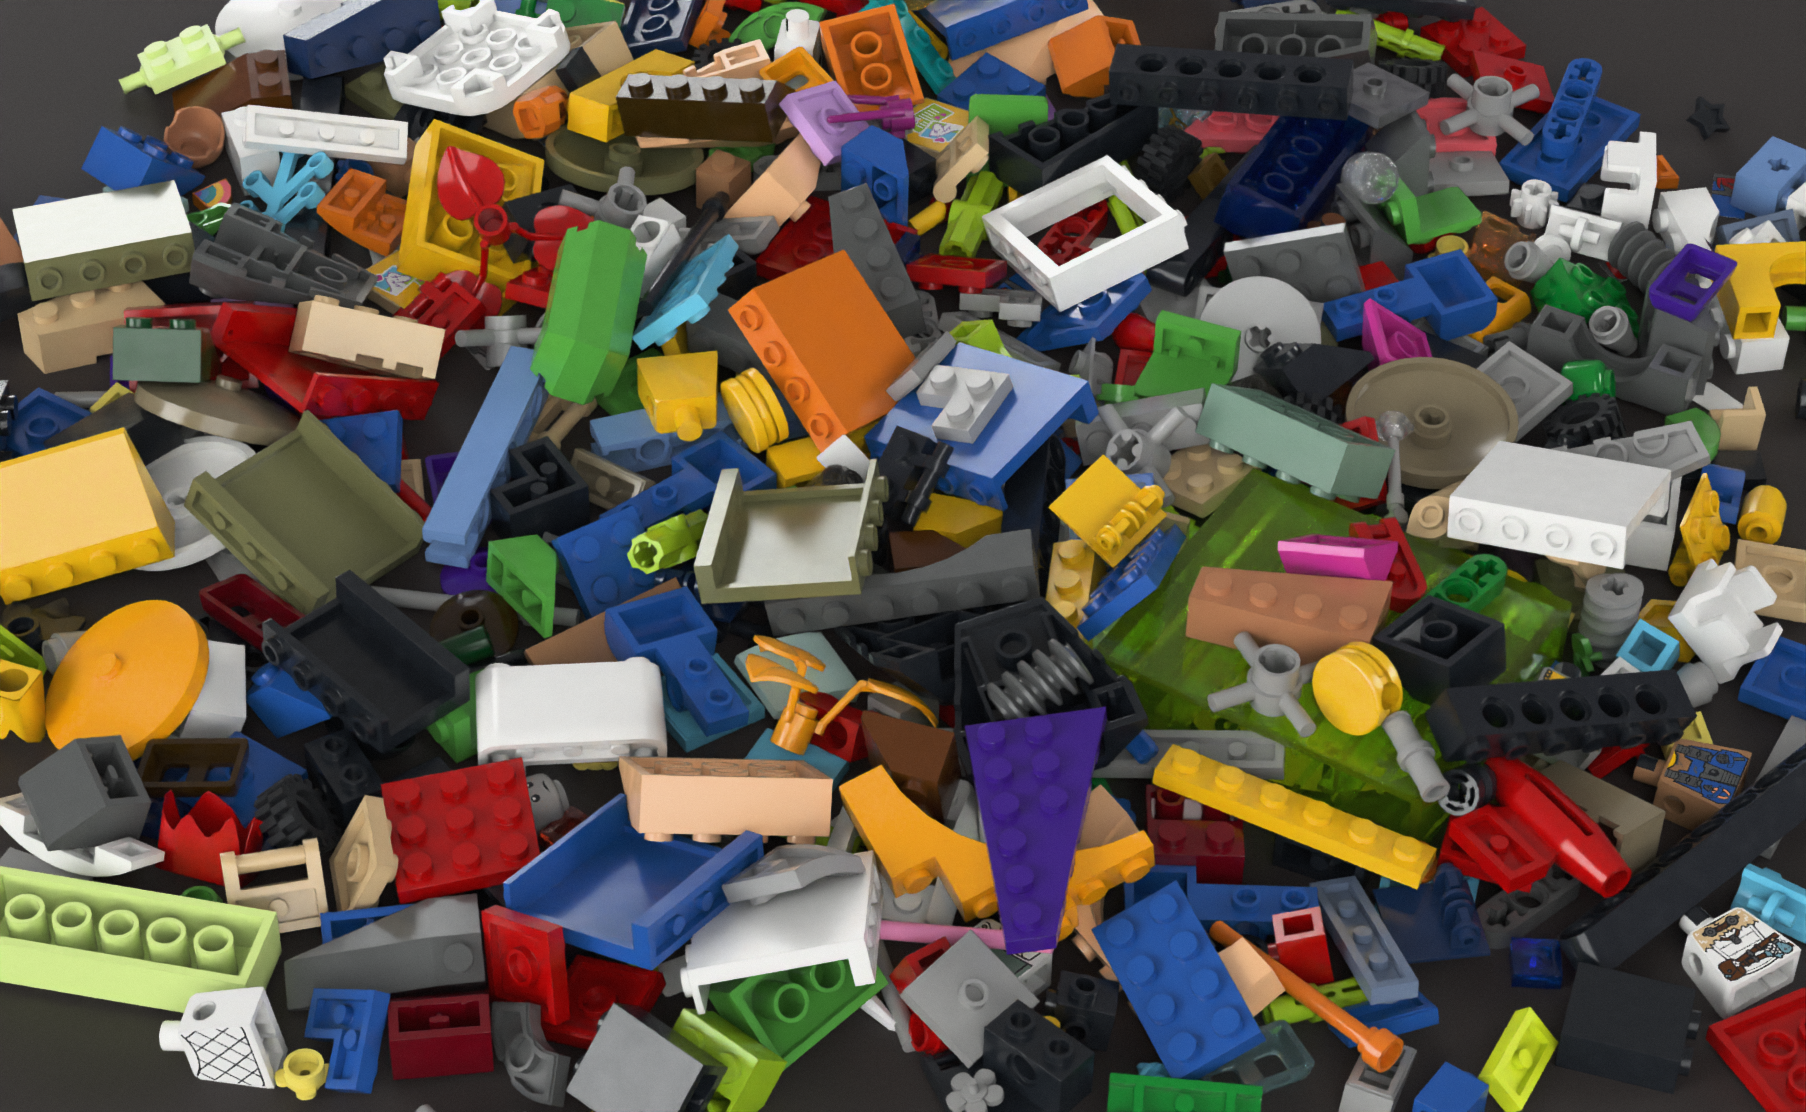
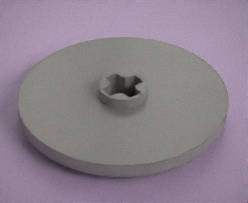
M1253 276L1241 278L1227 284L1207 302L1199 318L1202 321L1241 331L1238 370L1229 386L1257 389L1270 394L1252 369L1263 361L1260 355L1267 348L1277 342H1282V344L1292 342L1321 344L1320 325L1313 307L1297 289L1275 278ZM1251 329H1254L1257 333L1263 330L1267 333L1268 337L1264 341L1267 348L1264 349L1261 345H1256L1253 348L1250 345L1249 340L1253 337L1250 332Z

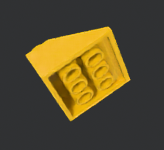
M433 119L415 145L397 271L429 282L440 271L446 275L456 270H467L477 278L480 274V242L482 239L475 227L474 217L465 221L457 220L444 210L439 200L437 188L438 171L448 146H454L470 153L482 155L498 165L505 179L503 196L496 204L500 207L506 201L541 192L544 168L543 159ZM503 244L491 245L488 256V274L485 282L493 284L498 288L506 289L508 281L518 277L525 271L531 270L532 262L529 259L513 264Z
M124 427L0 462V596L6 605L14 601L33 598L175 557V520Z

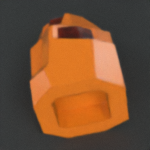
M556 85L533 90L516 100L513 115L518 129L526 139L542 138L560 129V126L565 123L567 115L566 105L569 98L565 90Z

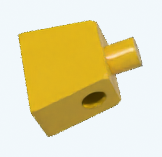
M717 351L636 358L638 396L656 432L661 434L677 432L681 440L694 441L702 435L703 429H712L717 425Z

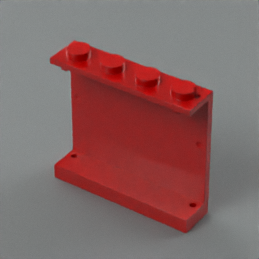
M222 303L210 333L214 345L302 414L304 411L309 410L313 415L354 416L398 410L403 419H425L440 384L436 380L379 377L375 373L288 352L298 308Z

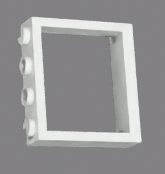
M1108 155L982 216L992 250L1003 260H1007V264L1059 312L1189 249L1184 233V226H1187V222L1183 214L1178 209L1173 210L1167 205L1165 199L1160 194L1155 195L1149 190L1142 179L1137 180L1131 175L1125 165L1120 166ZM1112 195H1115L1147 222L1061 266L1055 264L1027 238Z

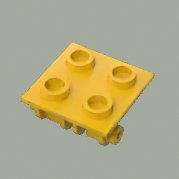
M1104 454L1048 507L1112 568H1115L1167 516L1161 509L1165 497L1161 487L1151 485L1140 489Z
M1707 473L1702 474L1679 526L1683 539L1668 570L1670 580L1676 586H1685L1699 563L1713 559L1719 566L1724 551L1729 549V529L1726 525L1722 524L1719 514V496L1715 490H1712Z

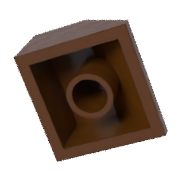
M864 710L861 722L869 762L873 769L882 765L899 790L927 816L945 825L961 779L955 733Z

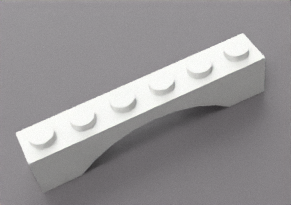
M1706 187L1660 192L1658 208L1654 209L1652 214L1653 227L1662 236L1666 248L1673 250L1676 256L1689 243L1710 250L1705 239L1711 245L1713 244L1719 210ZM1698 274L1695 275V279L1698 280L1701 288H1709L1712 282L1710 279ZM1715 295L1710 301V315L1712 321H1717L1719 324L1721 355L1724 359H1728L1735 374L1783 369L1790 337L1779 317L1774 338L1733 339L1717 295Z

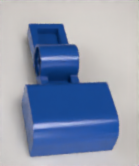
M1459 249L1406 264L1404 280L1325 302L1322 320L1337 342L1362 335L1364 302L1371 298L1409 323L1412 320L1425 317L1437 336L1448 341L1486 328L1496 316L1498 299L1464 252Z
M721 430L671 457L672 476L599 515V520L634 506L645 532H647V528L683 513L687 515L699 509H706L709 512L722 469L739 468L743 491L777 489V474Z
M687 586L606 609L604 620L605 636L609 648L617 661H625L632 657H644L649 659L651 663L659 666L660 671L666 677V690L673 708L679 713L688 710L706 737L748 725L749 710L712 658L715 654L718 630Z
M1155 865L1150 868V871L1142 879L1133 883L1123 882L1124 910L1177 880L1206 933H1209L1211 926L1215 922L1223 921L1240 935L1251 934L1263 941H1266L1267 935H1275L1272 915L1319 906L1317 887L1197 884L1196 866Z

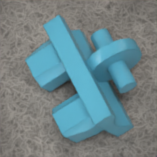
M1749 863L1744 868L1739 889L1730 909L1735 907L1744 908L1771 928L1806 944V889L1783 879L1780 873L1767 867L1761 869Z

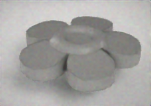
M981 1069L975 1073L974 1078H971L965 1072L955 1075L951 1080V1087L954 1092H951L946 1097L949 1110L952 1112H962L964 1110L966 1112H988L986 1105L997 1106L1002 1103L1005 1094L1000 1085H995V1073L989 1069Z

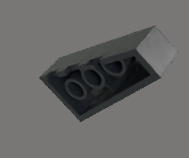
M1110 93L1087 100L1086 108L1080 110L1064 108L1056 111L1052 120L1037 125L1033 120L1019 124L1018 131L1006 136L1001 131L988 135L989 172L994 173L997 179L1017 192L1026 195L1106 155L1119 164L1141 151L1145 143L1149 145L1151 143L1150 137L1153 133L1158 135V107L1110 104Z

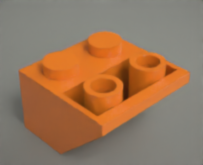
M1097 15L1049 40L1047 45L1063 94L1089 98L1104 95V85L1109 84V69L1116 45H1141L1132 20Z

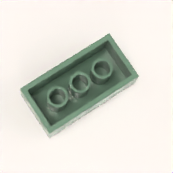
M1216 383L1211 384L1195 430L1196 433L1209 438V446L1216 450L1233 454L1235 450L1244 454L1242 461L1261 469H1267V466L1277 469L1275 476L1279 479L1298 485L1303 481L1311 485L1309 492L1328 500H1335L1337 496L1354 503H1358L1360 497L1378 499L1395 453L1393 448L1262 390Z

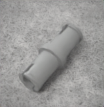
M1402 710L1392 713L1383 721L1382 728L1388 734L1398 753L1396 758L1401 770L1410 774L1424 802H1435L1443 798L1449 792L1450 785L1444 779L1434 760V748L1430 742L1422 739L1407 711Z

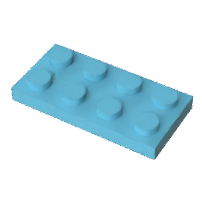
M730 234L688 261L652 314L643 316L632 337L641 350H644L654 342L657 346L665 344L678 332L676 327L687 320L690 324H694L710 311L709 303L718 296L717 288L727 279L724 274L733 267L732 259L739 248Z

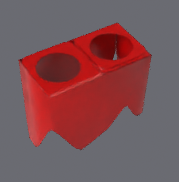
M170 790L165 794L157 848L165 852L164 861L156 863L155 867L225 887L220 853L234 851L236 856L261 852L263 833L259 825L263 822L254 817L248 826L244 828L233 809L210 791L205 792L190 812L181 819L174 794ZM260 871L238 875L240 889L254 880Z

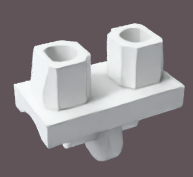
M1553 204L1544 235L1554 234L1561 236L1567 241L1571 252L1608 261L1610 243L1622 229L1623 222Z

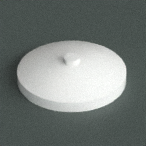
M231 0L224 6L217 17L215 24L216 35L219 37L239 27L246 42L225 50L223 57L229 63L246 53H255L266 49L273 51L285 50L283 39L285 33L322 13L328 14L341 7V3L346 0ZM288 73L289 80L303 79V76Z
M219 436L193 437L183 439L184 444L145 466L175 520V557L135 569L164 571L181 568L202 561L226 548L184 507V503L193 478L205 471L214 479L255 455L256 452L250 446L241 441Z

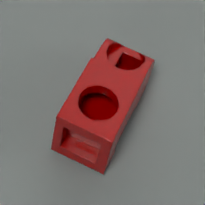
M807 691L801 693L799 697L800 702L818 710L815 718L818 721L839 701L836 697L823 692L814 694ZM847 705L827 725L823 736L814 733L809 743L850 763L868 757L861 722L863 711Z

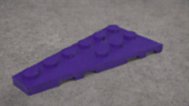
M1106 707L965 726L967 749L1007 955L1057 948L1067 903V890L1075 866L1076 849L1080 843L1092 789L1093 772L1100 753V740L1107 721Z

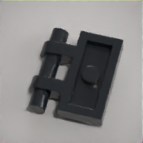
M896 426L878 462L880 476H887L889 486L888 502H882L883 515L915 527L921 514H927L932 504L929 498L939 478H945L950 468L947 462L954 448L944 442L938 441L936 443L926 436Z

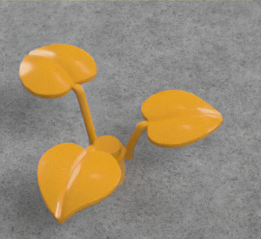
M754 635L753 640L759 645L760 652L771 651L791 659L797 668V673L770 659L755 654H748L745 661L752 683L756 681H775L791 686L787 706L784 707L770 738L772 743L783 749L803 756L813 734L816 733L823 736L827 725L860 692L884 694L918 708L935 728L938 725V720L934 713L918 696L902 687L869 678L868 681L859 680L818 721L815 719L818 710L800 702L799 697L801 689L817 694L819 690L816 685L805 678L807 666L824 672L826 665L820 659L801 648L788 645L775 638Z

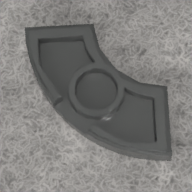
M493 1001L491 1029L497 1059L503 1061L508 1074L512 1078L511 1084L521 1094L533 1101L563 1108L571 1057L557 1053L546 1041L541 1026V1006L524 1002Z

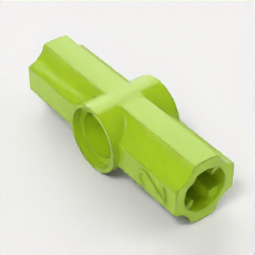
M980 171L978 175L972 176L961 200H953L949 212L947 230L939 246V254L975 257L982 240H989L982 216L995 210L1003 195V182L999 181L994 173Z
M699 509L687 515L684 513L647 528V532L632 539L631 549L627 553L632 568H638L647 575L696 557L708 514Z

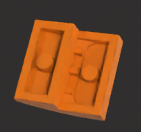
M350 168L317 205L316 213L350 240L371 251L388 256L401 243L407 200L386 194V179Z

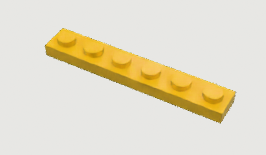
M1172 744L1154 771L1152 784L1416 890L1434 861L1437 848L1424 844L1413 837L1404 836L1379 826L1368 819L1359 818L1331 807L1325 802L1316 801L1288 790L1282 785L1271 783L1243 772L1237 767L1228 766L1200 755L1191 749Z

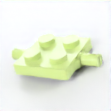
M208 24L202 27L191 26L183 30L179 37L167 42L157 41L148 45L144 52L137 54L141 62L140 71L118 80L125 95L145 85L151 87L156 95L227 64L223 57L225 50L246 41L239 27L218 37L212 34Z

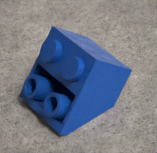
M871 125L841 147V192L867 183L882 218L889 223L894 222L908 227L909 173L903 140Z
M101 126L81 168L115 191L175 180L179 195L182 196L202 184L205 178L203 174L192 168L194 161L175 151L169 154L166 151L169 145L149 135L146 136L145 140H141L142 136L123 126H120L118 131Z

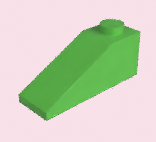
M537 534L489 541L486 582L499 595L503 596L505 601L543 638L552 637L555 581L559 571V560L556 552Z

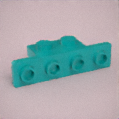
M868 0L869 4L859 11L862 12L895 4L913 65L917 67L935 94H939L956 79L951 65L939 55L931 44L928 33L918 26L908 12V7L903 0Z

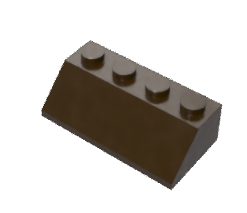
M637 73L628 74L616 95V101L625 136L773 143L787 117L779 103L787 94L794 93L796 90L777 80H761L759 78L735 79L720 76L687 77L681 74L663 76Z

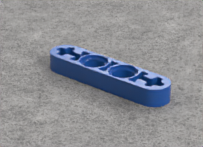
M1579 58L1568 64L1542 129L1540 150L1546 156L1564 159L1574 154L1600 88L1602 66L1598 62L1587 58ZM1569 96H1578V97H1581V98H1580V99H1579V98H1572V97H1569ZM1562 117L1571 118L1574 120H1565L1562 119ZM1558 135L1563 136L1561 140L1557 139Z

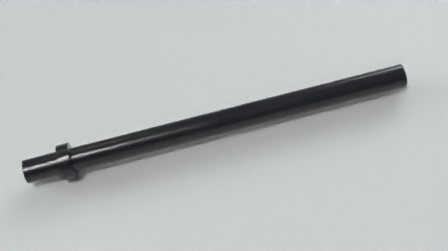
M717 192L714 197L705 201L702 206V214L639 301L637 311L640 315L649 316L652 314L715 222H719L724 218L727 213V205L730 202L727 193Z

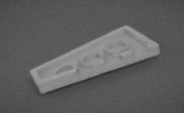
M1692 421L1636 431L1634 436L1611 440V437L1593 440L1594 444L1568 449L1567 445L1551 448L1557 451L1671 470L1670 481L1711 464L1710 455Z

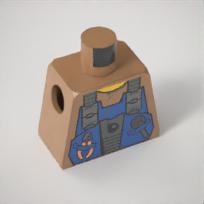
M1679 739L1674 743L1667 761L1641 753L1634 770L1633 780L1657 787L1653 805L1666 811L1665 819L1693 831L1742 793L1752 753L1708 743Z

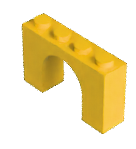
M1806 241L1716 245L1715 253L1737 262L1734 273L1716 294L1732 338H1774L1781 307L1774 288L1788 284L1806 285Z

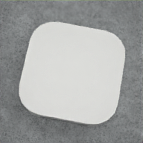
M479 0L480 3L475 7L461 11L455 10L454 5H451L441 11L445 25L408 54L390 51L383 58L386 65L384 77L389 92L394 100L401 103L461 116L481 115L500 109L528 89L560 63L569 53L570 41L566 28L560 19L559 12L548 9L536 19L497 11L494 0Z

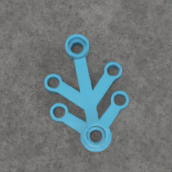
M282 152V160L273 187L270 186L269 179L259 170L253 171L244 179L243 188L253 198L260 197L267 204L266 211L262 212V214L283 223L281 232L284 233L286 224L304 206L307 209L316 208L325 197V192L316 182H308L313 176L316 179H322L333 170L334 163L325 152H317L312 155L306 165L294 176L293 173L297 160L305 154ZM297 193V196L283 208L284 204ZM251 200L240 203L242 206L261 213L260 209Z

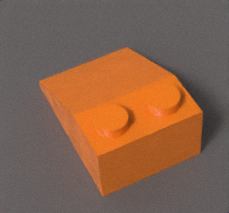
M895 4L819 22L822 49L831 78L837 81L846 95L882 97L899 95L900 99L911 98L913 106L924 103V96ZM854 104L859 112L879 110V106H883Z

